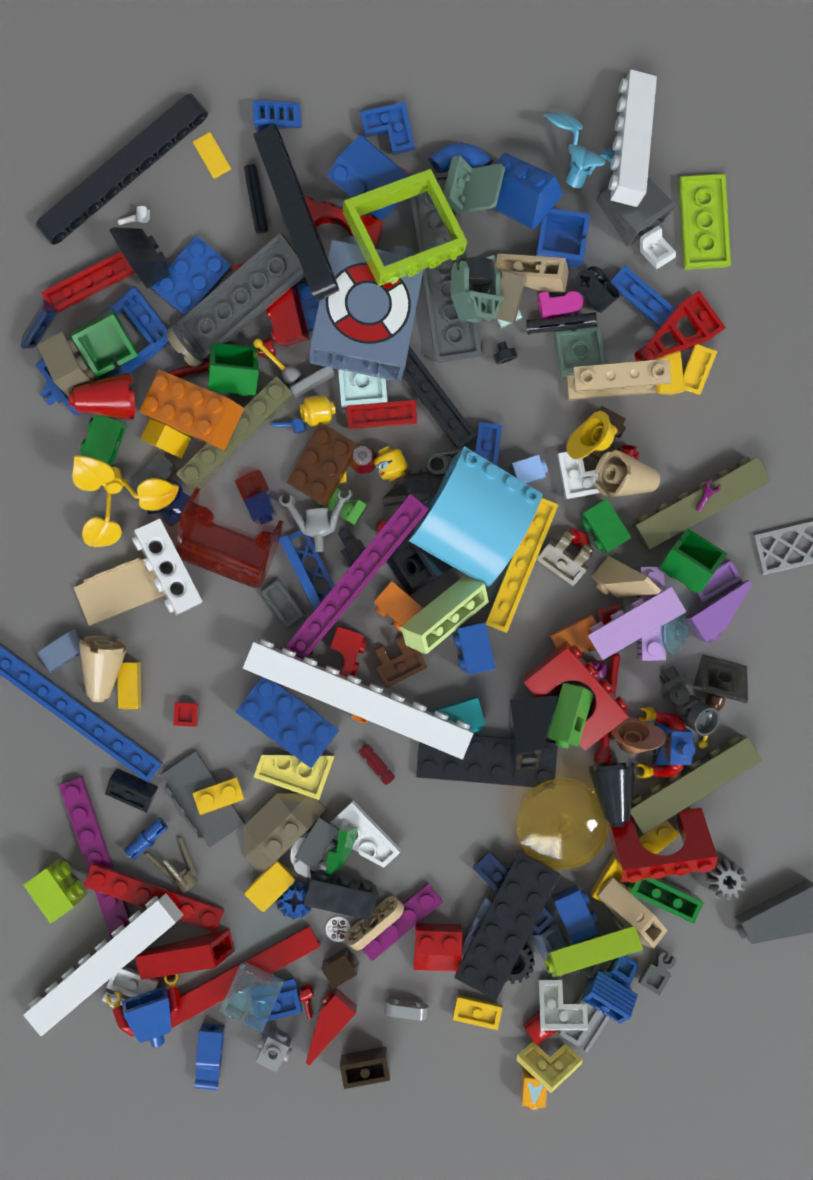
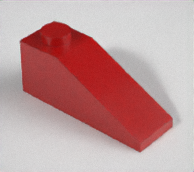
M337 987L332 993L328 991L320 1001L322 1004L306 1059V1064L309 1066L356 1014L357 1005Z

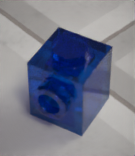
M266 491L244 500L249 514L256 524L259 522L261 525L274 520L273 516L277 515L271 498Z

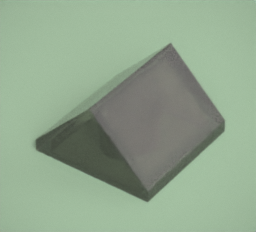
M703 654L693 689L747 703V666Z

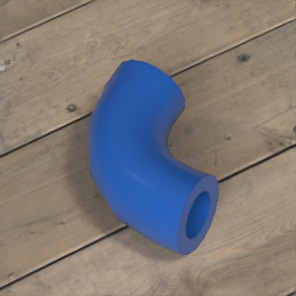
M464 142L447 144L428 158L430 164L438 173L448 172L453 156L460 155L471 168L489 166L493 162V158L481 148Z

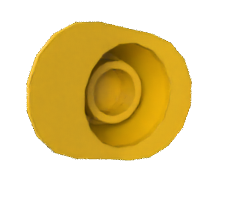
M598 411L593 413L571 434L566 449L567 454L572 459H582L593 451H603L610 447L618 430L610 423L606 412Z

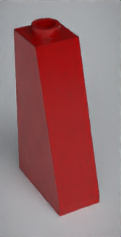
M230 929L146 949L135 957L140 979L144 980L216 968L235 952Z

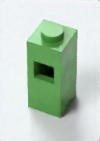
M563 683L547 736L555 740L556 746L566 749L569 748V745L579 746L594 695L593 692L584 687Z

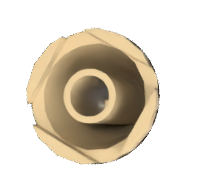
M617 450L605 453L600 458L595 471L598 474V481H595L599 493L611 498L653 492L660 483V475L657 470Z
M107 636L84 637V642L82 640L79 641L86 696L91 698L93 702H104L105 699L110 697L127 651V643L117 638L116 642L109 641Z

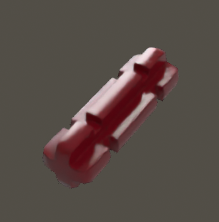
M369 744L364 745L358 753L363 759H367L366 763L377 776H381L380 780L383 784L388 785L395 779V775L391 770H387V765L377 753H373L374 750Z

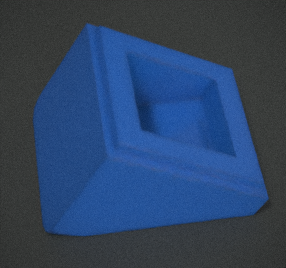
M625 955L615 958L608 967L607 972L617 982L631 985L639 964Z

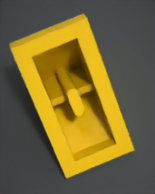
M149 419L140 437L141 440L180 459L183 458L192 438L152 419Z

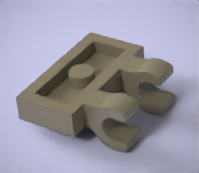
M566 530L557 544L550 540L536 560L574 586L587 571L588 566L584 562L589 558L593 549L585 544L576 557L571 555L565 549L571 543L574 535Z

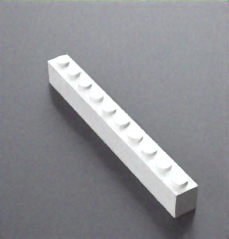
M266 639L253 642L243 669L463 759L473 736V729H470V724L461 720H457V722L448 720L449 716L440 711H435V714L426 710L427 707L418 702H414L413 705L404 701L405 697L399 694L392 693L388 695L383 693V688L377 685L370 684V686H366L361 683L360 678L353 675H348V677L339 674L340 671L331 666H326V669L317 665L318 661L312 658L305 657L303 660L295 656L296 652L287 648L279 650L273 647V642Z

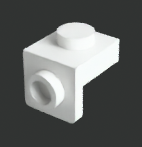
M660 226L646 231L640 237V252L656 269L676 257V251L662 237V228Z

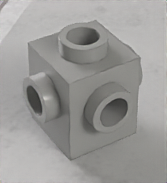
M271 1028L268 1035L263 1034L257 1048L260 1051L256 1063L277 1073L282 1061L287 1062L292 1052V1048L289 1047L291 1038L284 1031Z

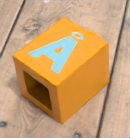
M522 1069L520 1088L522 1106L532 1110L545 1108L547 1089L526 1069Z

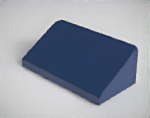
M46 300L42 302L22 336L21 347L23 349L38 345L58 311Z

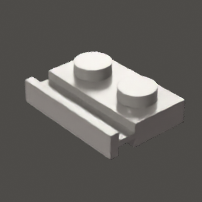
M583 993L579 997L576 1004H587L585 1001L581 1000ZM587 1004L588 1030H558L560 1036L577 1047H581L587 1053L609 1020V1016H606L589 1004Z

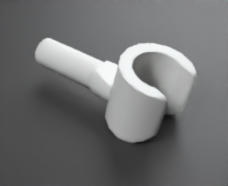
M145 206L136 207V215L118 219V224L123 225L136 221L147 223L150 219V210H147Z

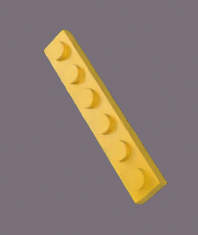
M544 498L541 499L527 533L510 560L485 622L486 625L505 633L508 632L559 504Z

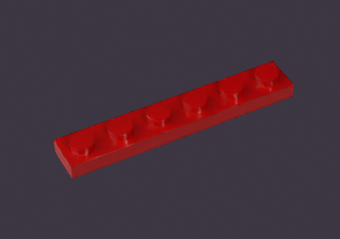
M94 862L83 887L146 908L145 904L155 896L160 899L164 894H167L183 913V916L179 919L180 921L215 933L224 912L222 907Z

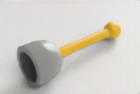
M260 339L254 340V347L260 348L282 370V380L288 386H291L302 373L293 366L285 367L263 346Z

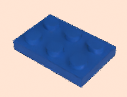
M196 235L168 267L170 275L154 284L152 289L185 316L216 288L230 272L232 265Z

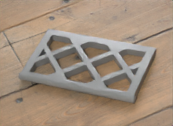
M813 521L753 535L762 575L813 564V558L809 556L813 550V538L804 533L807 527L813 526ZM794 531L798 534L792 544L781 538L783 533ZM770 536L774 538V541L767 550L762 547L760 538ZM801 536L812 542L806 553L795 547ZM777 542L789 548L783 558L772 553ZM792 551L803 556L800 562L793 564L788 563L786 560ZM769 556L780 562L778 567L767 570L766 560Z

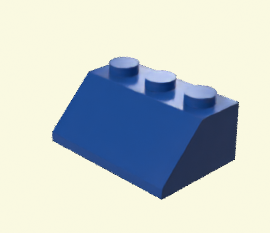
M359 135L339 155L327 177L351 197H355L410 177V175L365 137ZM400 202L370 213L380 221L388 219Z
M504 152L495 163H501L505 167L497 205L492 209L534 230L561 198L563 191L555 175Z

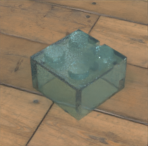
M243 962L237 970L219 1012L239 1021L246 1011L248 1015L244 1019L243 1024L263 1032L286 981Z

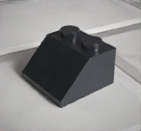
M113 227L109 229L126 260L147 289L170 275L166 267L169 262L162 251L159 253L156 251L159 246L152 235L147 237L143 229Z
M409 540L398 547L387 559V563L408 595L413 594L453 568Z

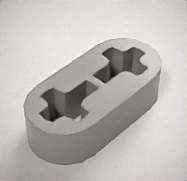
M388 998L385 1000L384 1013L396 1018L426 1020L429 1006L419 1001Z

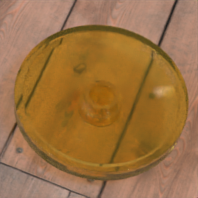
M566 778L550 780L534 788L523 800L516 820L518 838L527 855L554 870L575 869L594 859L605 845L610 823L605 821L596 792L583 782Z

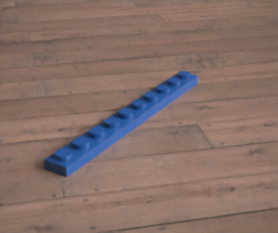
M0 644V675L143 780L149 782L163 764L162 761Z

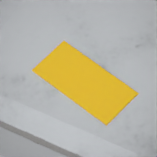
M211 132L193 141L213 179L231 170Z

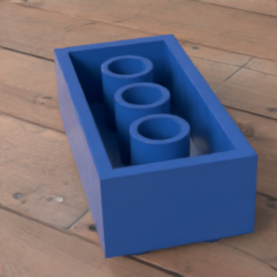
M261 677L236 710L239 716L311 769L339 732V729L277 683L265 677Z

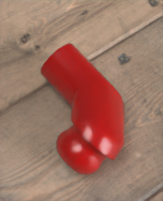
M575 528L567 530L574 535L571 543L578 546L579 551L585 544L590 547L588 536Z

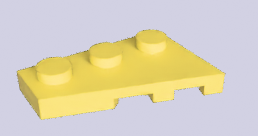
M261 755L254 778L319 800L335 756H320L311 769L293 755Z

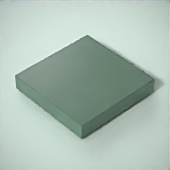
M600 326L578 328L577 331H572L571 329L554 331L560 377L574 376L573 367L606 364Z

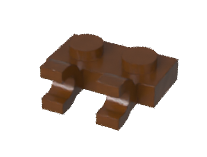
M403 635L395 638L402 654L392 659L389 658L384 645L375 648V652L382 663L376 666V669L386 688L428 668L420 651L406 646Z

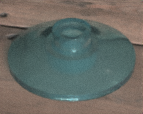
M683 615L676 617L661 627L662 643L666 652L670 655H678L682 651L689 634Z

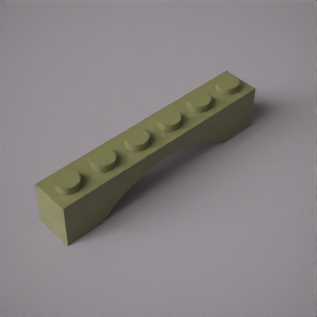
M276 376L244 407L245 409L225 451L206 444L176 475L192 491L197 493L214 477L222 465L249 437L278 415L295 399L294 394Z

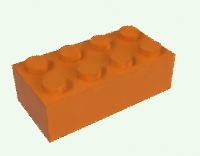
M158 370L139 412L157 422L225 451L245 408L229 398Z

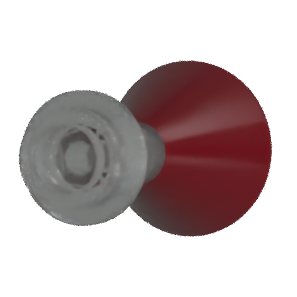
M357 447L353 452V459L350 463L351 467L360 474L370 473L376 467L374 460L377 458V455L369 447Z

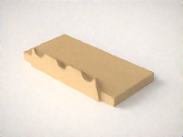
M139 557L113 569L96 574L93 577L84 579L83 584L73 587L89 626L165 596L164 592H159L154 584L155 574L152 570L148 571L143 562V559L146 557Z

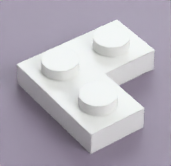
M567 452L557 454L565 500L599 493L595 481H598V474L595 473L596 470L585 472L583 458L572 459Z
M539 980L541 1030H588L587 1004H563L562 980Z

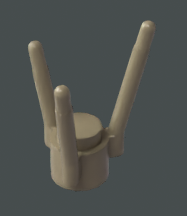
M179 837L178 841L189 868L188 871L186 868H183L177 872L167 859H163V863L168 868L167 870L149 852L145 855L174 883L176 888H179L184 893L198 882L195 878L198 873L193 867L183 838Z

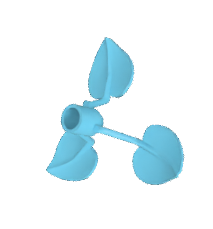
M559 112L543 114V117H546L556 126L573 132V144L568 146V150L572 155L569 164L571 169L565 181L570 186L581 189L587 176H591L596 166H603L606 162L605 160L612 162L615 150L612 148H602L601 155L586 150L584 147L577 145L579 130L583 128V125L577 119Z

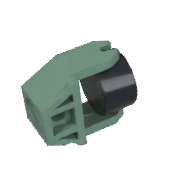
M468 257L460 259L459 263L455 262L451 270V298L460 321L480 323L496 319L504 297L500 296L501 274L498 268L494 267L492 259ZM469 285H482V293L469 291Z

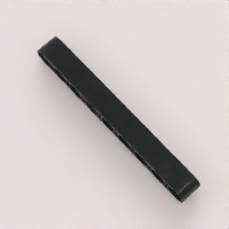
M193 94L185 95L41 216L36 222V227L52 245L63 241L202 124L208 116L207 110Z
M272 123L254 133L253 136L307 283L318 302L340 291L283 138L277 126Z

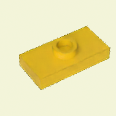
M699 344L693 347L683 372L685 391L701 395L716 357V350Z

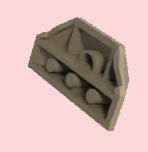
M277 793L244 825V857L261 874L274 864L326 810V807L319 800L300 793Z

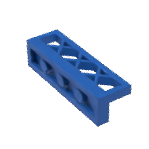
M301 530L279 540L314 610H316L322 602L318 593L324 595V600L328 595L329 589L331 588L332 590L335 585L319 553L315 552V546L310 536L304 535L308 542L305 552L295 548L292 540L299 537V535L301 536V534L303 535ZM309 546H310V548H311L313 554L307 553V552H308V549H309ZM298 552L304 554L302 560ZM306 555L316 558L318 564L315 572L305 568L304 561ZM319 568H321L324 575L318 573ZM308 573L314 574L312 580ZM317 576L326 578L328 582L326 592L316 590L314 583Z

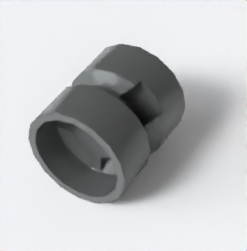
M690 695L686 704L676 706L675 714L681 718L684 725L701 736L713 733L719 725V712L693 695Z

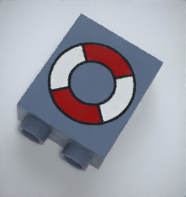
M347 236L343 239V242L332 240L328 260L340 291L319 301L310 345V364L401 382L407 360L423 270L415 276L408 277L407 275L399 278L393 284L389 282L378 287L355 237ZM393 246L389 248V251L376 249L384 266L416 255L413 250L403 246Z

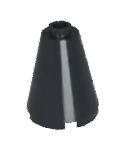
M631 762L630 767H626V763L600 764L597 770H594V765L588 766L605 821L611 823V827L625 826V822L630 820L636 764Z

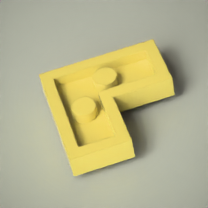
M533 1041L517 1055L516 1059L550 1093L566 1080L583 1061L566 1043L549 1057Z

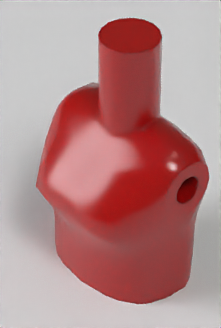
M540 1010L523 1024V1027L536 1045L558 1031L541 1030Z

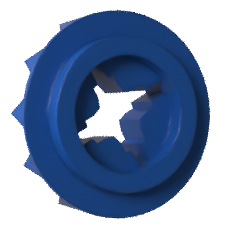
M295 881L277 899L278 909L284 916L290 917L293 920L303 918L312 908L303 906V902H299L295 909H293L292 902L288 901V899H292L295 892L297 899L303 901L304 883Z

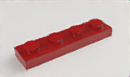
M122 251L42 291L41 294L44 300L58 310L57 313L126 279L135 274V271L126 260Z

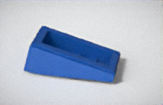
M253 101L255 129L261 130L272 123L278 129L301 128L300 103ZM291 110L294 113V120H289V111ZM271 111H275V119H271ZM280 111H284V120H280ZM261 112H265V119L261 118Z

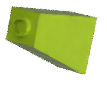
M633 926L545 953L547 959L544 962L548 973H551L552 977H556L641 951L643 947L636 927Z

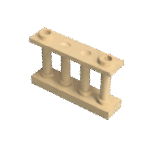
M669 359L579 366L573 367L574 376L566 377L568 400L657 393L656 385L671 383Z

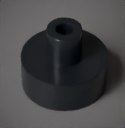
M506 341L497 344L499 352L493 355L496 365L518 358L516 349L508 348Z

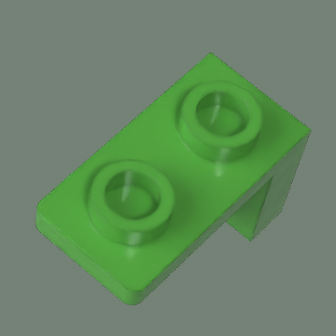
M336 488L328 505L324 506L332 512L339 500L337 495L340 490L339 488ZM342 491V497L347 498L348 494ZM353 498L351 502L344 503L339 516L356 526L367 509V504Z

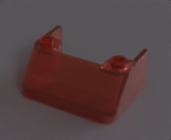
M195 488L180 515L176 551L180 558L185 562L249 587H261L278 547L284 522L279 520L273 533L262 531L258 533L256 539H252L214 524V515L211 510L198 505L200 489Z

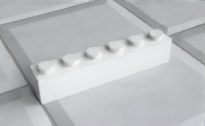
M630 69L626 79L622 78L618 92L621 93V97L616 109L619 112V116L614 129L617 131V136L612 148L615 150V155L610 167L613 170V175L610 178L608 189L611 190V201L638 207L647 190L657 76Z

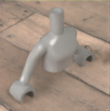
M349 489L348 497L343 498V493L339 490L337 494L339 500L331 514V518H329L328 508L305 510L306 524L294 505L295 498L291 494L288 503H284L285 498L283 495L279 497V502L289 509L301 532L304 535L314 537L315 552H323V536L335 531L344 503L351 502L354 495Z

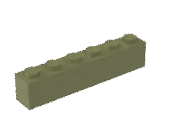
M746 457L736 463L738 467L730 471L727 468L716 474L717 479L710 483V488L714 490L718 484H721V489L710 496L701 512L695 509L703 497V486L709 479L696 485L698 490L691 494L687 490L676 496L678 501L670 505L669 502L658 506L656 508L657 513L651 516L646 513L637 518V524L633 525L632 528L645 550L652 549L772 482L760 459L757 457L750 460L749 457Z
M735 734L726 740L727 743L720 748L716 746L707 751V756L702 759L696 758L692 760L691 765H687L688 767L676 776L667 777L668 780L661 784L658 782L648 788V792L642 796L640 794L633 796L630 816L633 818L638 829L645 834L762 762L761 757L749 738L742 734Z

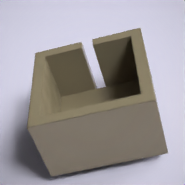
M63 332L37 345L54 383L67 396L68 393L72 392L73 387L98 380L91 368H88L85 358L73 339H68Z

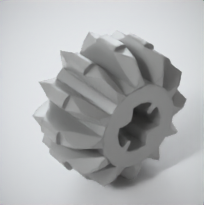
M723 859L722 865L716 862V869L708 871L712 874V876L706 878V881L711 883L708 888L711 892H715V896L718 898L724 896L726 900H730L732 894L739 898L737 891L739 889L746 891L745 887L741 885L747 882V878L742 876L745 870L742 867L738 868V863L735 861L729 863L727 859Z

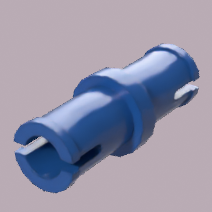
M157 818L145 831L142 830L138 834V838L125 848L126 855L135 860L147 847H152L155 844V840L168 829L164 820L161 821V818Z

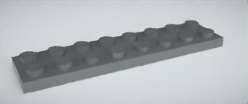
M448 172L434 174L442 192L445 188ZM428 191L411 197L418 252L421 253L452 241ZM451 208V210H452V212H453V214H454V216H455V218H456V220H457V222H458V224H459V226H460V228H461V230H462V224H461L460 213L457 214V213ZM466 250L464 254L457 256L456 260L449 259L435 268L431 269L428 267L423 270L422 278L436 363L482 356L477 323L460 321L451 298V270L455 262L459 263L460 259L467 258Z

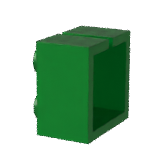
M114 308L72 329L71 338L96 378L115 368V356H117L119 366L138 356V349Z
M211 342L208 364V390L216 393H237L242 396L256 395L259 372L258 348Z
M687 528L659 569L664 571L669 577L684 584L689 590L695 591L700 595L728 553Z

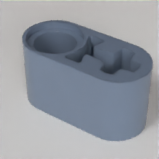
M71 630L40 650L37 654L48 671L52 673L80 655L79 641L81 638L75 630Z

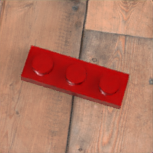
M415 400L346 406L349 430L417 424Z

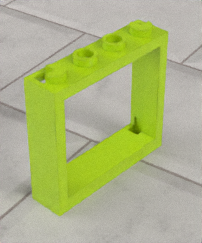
M431 169L344 200L343 215L378 287L389 282L393 284L399 278L407 275L408 277L415 276L421 270L428 267L431 269L435 268L446 260H456L457 256L465 252L468 242ZM428 191L452 241L384 266L360 216Z

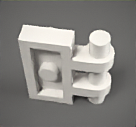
M124 966L109 979L106 988L113 991L118 990L121 994L129 997H135L156 989L160 979L150 978L141 980L138 971ZM105 992L102 999L103 1002H106V997L109 994L111 1001L116 1002L118 997L115 992L114 995Z

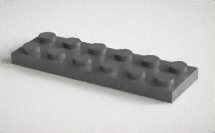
M279 233L177 322V325L202 360L206 361L209 359L211 342L224 344L229 342L305 276L296 251L286 237Z

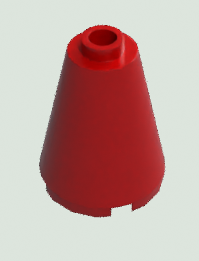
M123 373L73 387L72 392L68 393L69 406L74 407L75 412L134 420L135 396L134 391L129 387V384H133L131 374Z

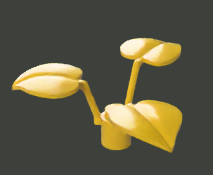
M74 455L72 472L74 484L79 489L85 491L98 490L102 485L107 492L105 519L92 517L84 524L82 529L83 540L90 547L109 546L120 539L122 534L120 525L109 520L111 494L119 493L123 486L127 488L134 498L139 499V506L142 509L149 511L165 508L174 500L178 493V485L158 478L142 481L138 485L136 493L128 484L127 479H122L119 468L111 467L107 463L95 458Z

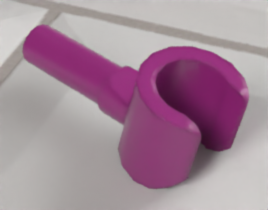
M712 480L705 483L703 486V497L695 510L701 512L710 496L719 492L721 484H718L712 490L710 488Z

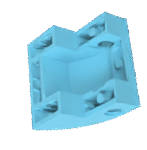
M464 446L452 459L438 492L425 504L429 510L416 524L409 541L489 587L503 571L522 542L543 494Z

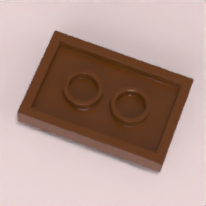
M319 422L287 483L320 504L327 506L360 445L326 424Z

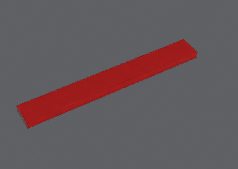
M308 925L180 995L181 1007L176 1021L171 1023V1029L318 949L321 944L311 926Z

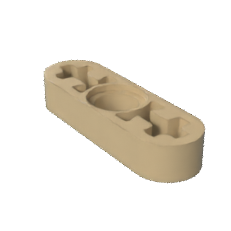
M394 896L387 897L374 908L371 920L361 919L347 931L345 935L346 944L356 951L363 949L401 917L404 905ZM378 919L376 926L371 928L372 922Z

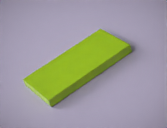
M726 174L680 176L678 178L683 270L730 267L731 254Z

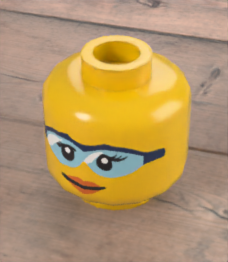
M388 446L378 451L379 456L375 458L374 464L383 480L388 479L389 482H392L406 475L405 471L408 468V464L400 449H391Z

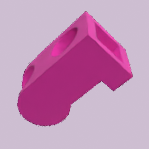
M576 291L568 292L565 296L549 298V292L539 293L537 302L540 319L568 316L573 312L576 315L583 305L582 296Z

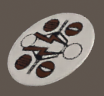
M334 917L326 925V934L332 941H344L347 931L351 928L350 924L343 917Z

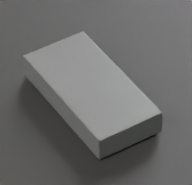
M323 367L290 386L291 392L297 399L333 378L335 373L331 367Z

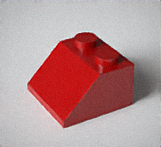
M416 924L414 970L456 972L461 963L462 956L461 924Z

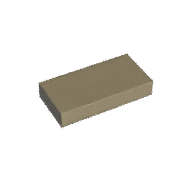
M503 271L500 281V296L504 297V300L500 304V310L496 319L515 323L527 276Z

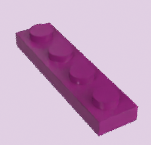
M426 883L403 903L404 911L401 917L362 950L371 961L375 960L443 903V900L431 885Z

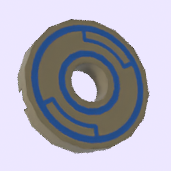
M172 325L166 332V337L176 352H181L185 356L184 360L189 365L198 367L204 360L198 355L181 329Z

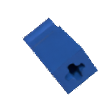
M205 1023L201 1025L198 1035L194 1088L218 1090L225 1025Z

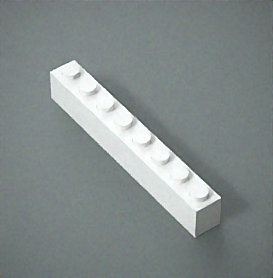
M164 894L160 899L157 896L152 898L145 904L146 911L141 913L138 910L128 919L130 924L126 928L122 924L111 933L114 937L108 942L104 939L94 948L97 952L93 956L88 953L77 962L80 965L78 969L75 970L72 967L61 976L64 981L60 984L55 981L45 990L47 995L44 998L39 995L28 1004L31 1009L24 1014V1017L40 1036H43L183 916V913L167 894Z

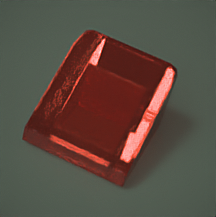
M261 470L251 471L235 480L243 501L250 500L269 491Z

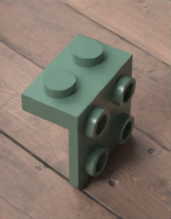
M460 155L453 156L443 191L449 206L457 214L494 208L497 205L505 167L500 163L471 168Z

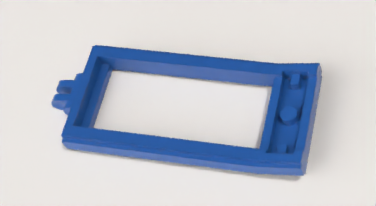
M136 286L130 288L99 315L114 308L117 315L125 311L150 344L140 351L137 357L126 362L108 377L123 373L132 374L170 343L166 337V332L169 328ZM44 359L37 362L36 367L47 380L44 383L46 388L40 394L43 398L52 394L46 400L48 405H52L56 401L58 403L64 402L74 415L82 413L75 412L74 407L69 406L68 396L54 383Z

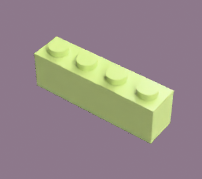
M466 576L459 579L401 626L406 646L424 654L429 653L489 602L485 583Z

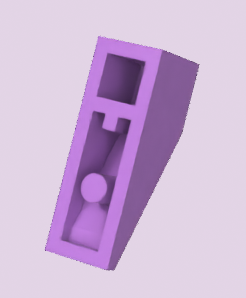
M750 580L738 583L686 617V620L700 641H709L711 643L721 637L720 632L727 628L752 585Z

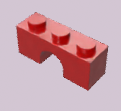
M342 626L337 627L330 648L339 651L344 657V666L339 670V674L348 677V675L355 676L360 664L356 662L358 653H364L367 641L363 640L364 634Z

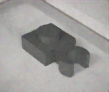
M662 949L656 955V964L649 961L638 980L642 986L659 996L671 977L667 969L672 968L676 963V959L672 955L668 961H663L666 953Z

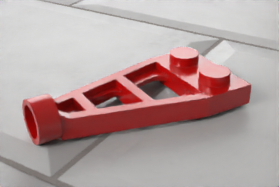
M698 291L678 305L648 343L635 352V359L637 362L662 359L690 349L697 344H704L726 327L701 292ZM682 317L688 318L697 331L695 335L683 337L677 328V324ZM669 331L677 344L666 349L660 338Z

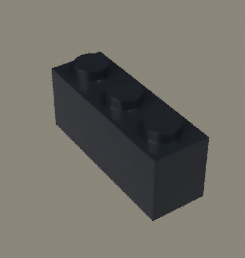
M309 870L302 893L303 906L371 920L379 894L376 885L371 881L352 880V878L346 875H329L324 870Z

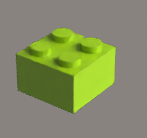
M61 858L23 884L50 924L74 908L87 895L82 882L73 879L71 876V866Z

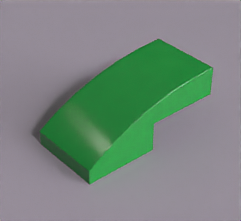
M348 825L339 830L337 846L328 851L326 874H332L345 864L353 849L358 827Z

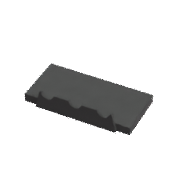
M197 751L161 774L167 783L165 790L170 793L173 802L182 811L185 820L196 832L198 839L204 838L209 847L245 824L233 804L202 815L199 814L192 793L218 784V782Z

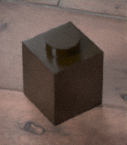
M345 948L323 961L321 969L334 989L357 975L359 961L354 953L350 954L348 949Z

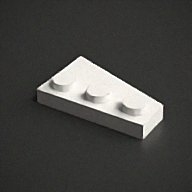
M354 800L330 821L339 830L348 825L358 827L353 849L359 852V855L383 868L401 852V849ZM339 831L337 832V834H336L335 837H334V839L337 840V841H338Z

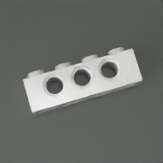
M161 519L134 530L135 537L132 538L133 543L138 551L142 549L146 557L143 559L147 570H152L155 574L154 584L159 592H164L167 598L164 600L168 611L170 613L174 611L177 616L201 604L203 601ZM153 542L159 543L162 551L157 554L152 553L149 550V545ZM162 563H168L172 566V572L170 574H163L159 566ZM175 583L180 584L183 588V593L180 595L172 594L170 586Z

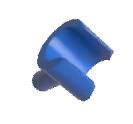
M293 419L288 422H273V427H292L294 434L306 431L305 422L301 419Z

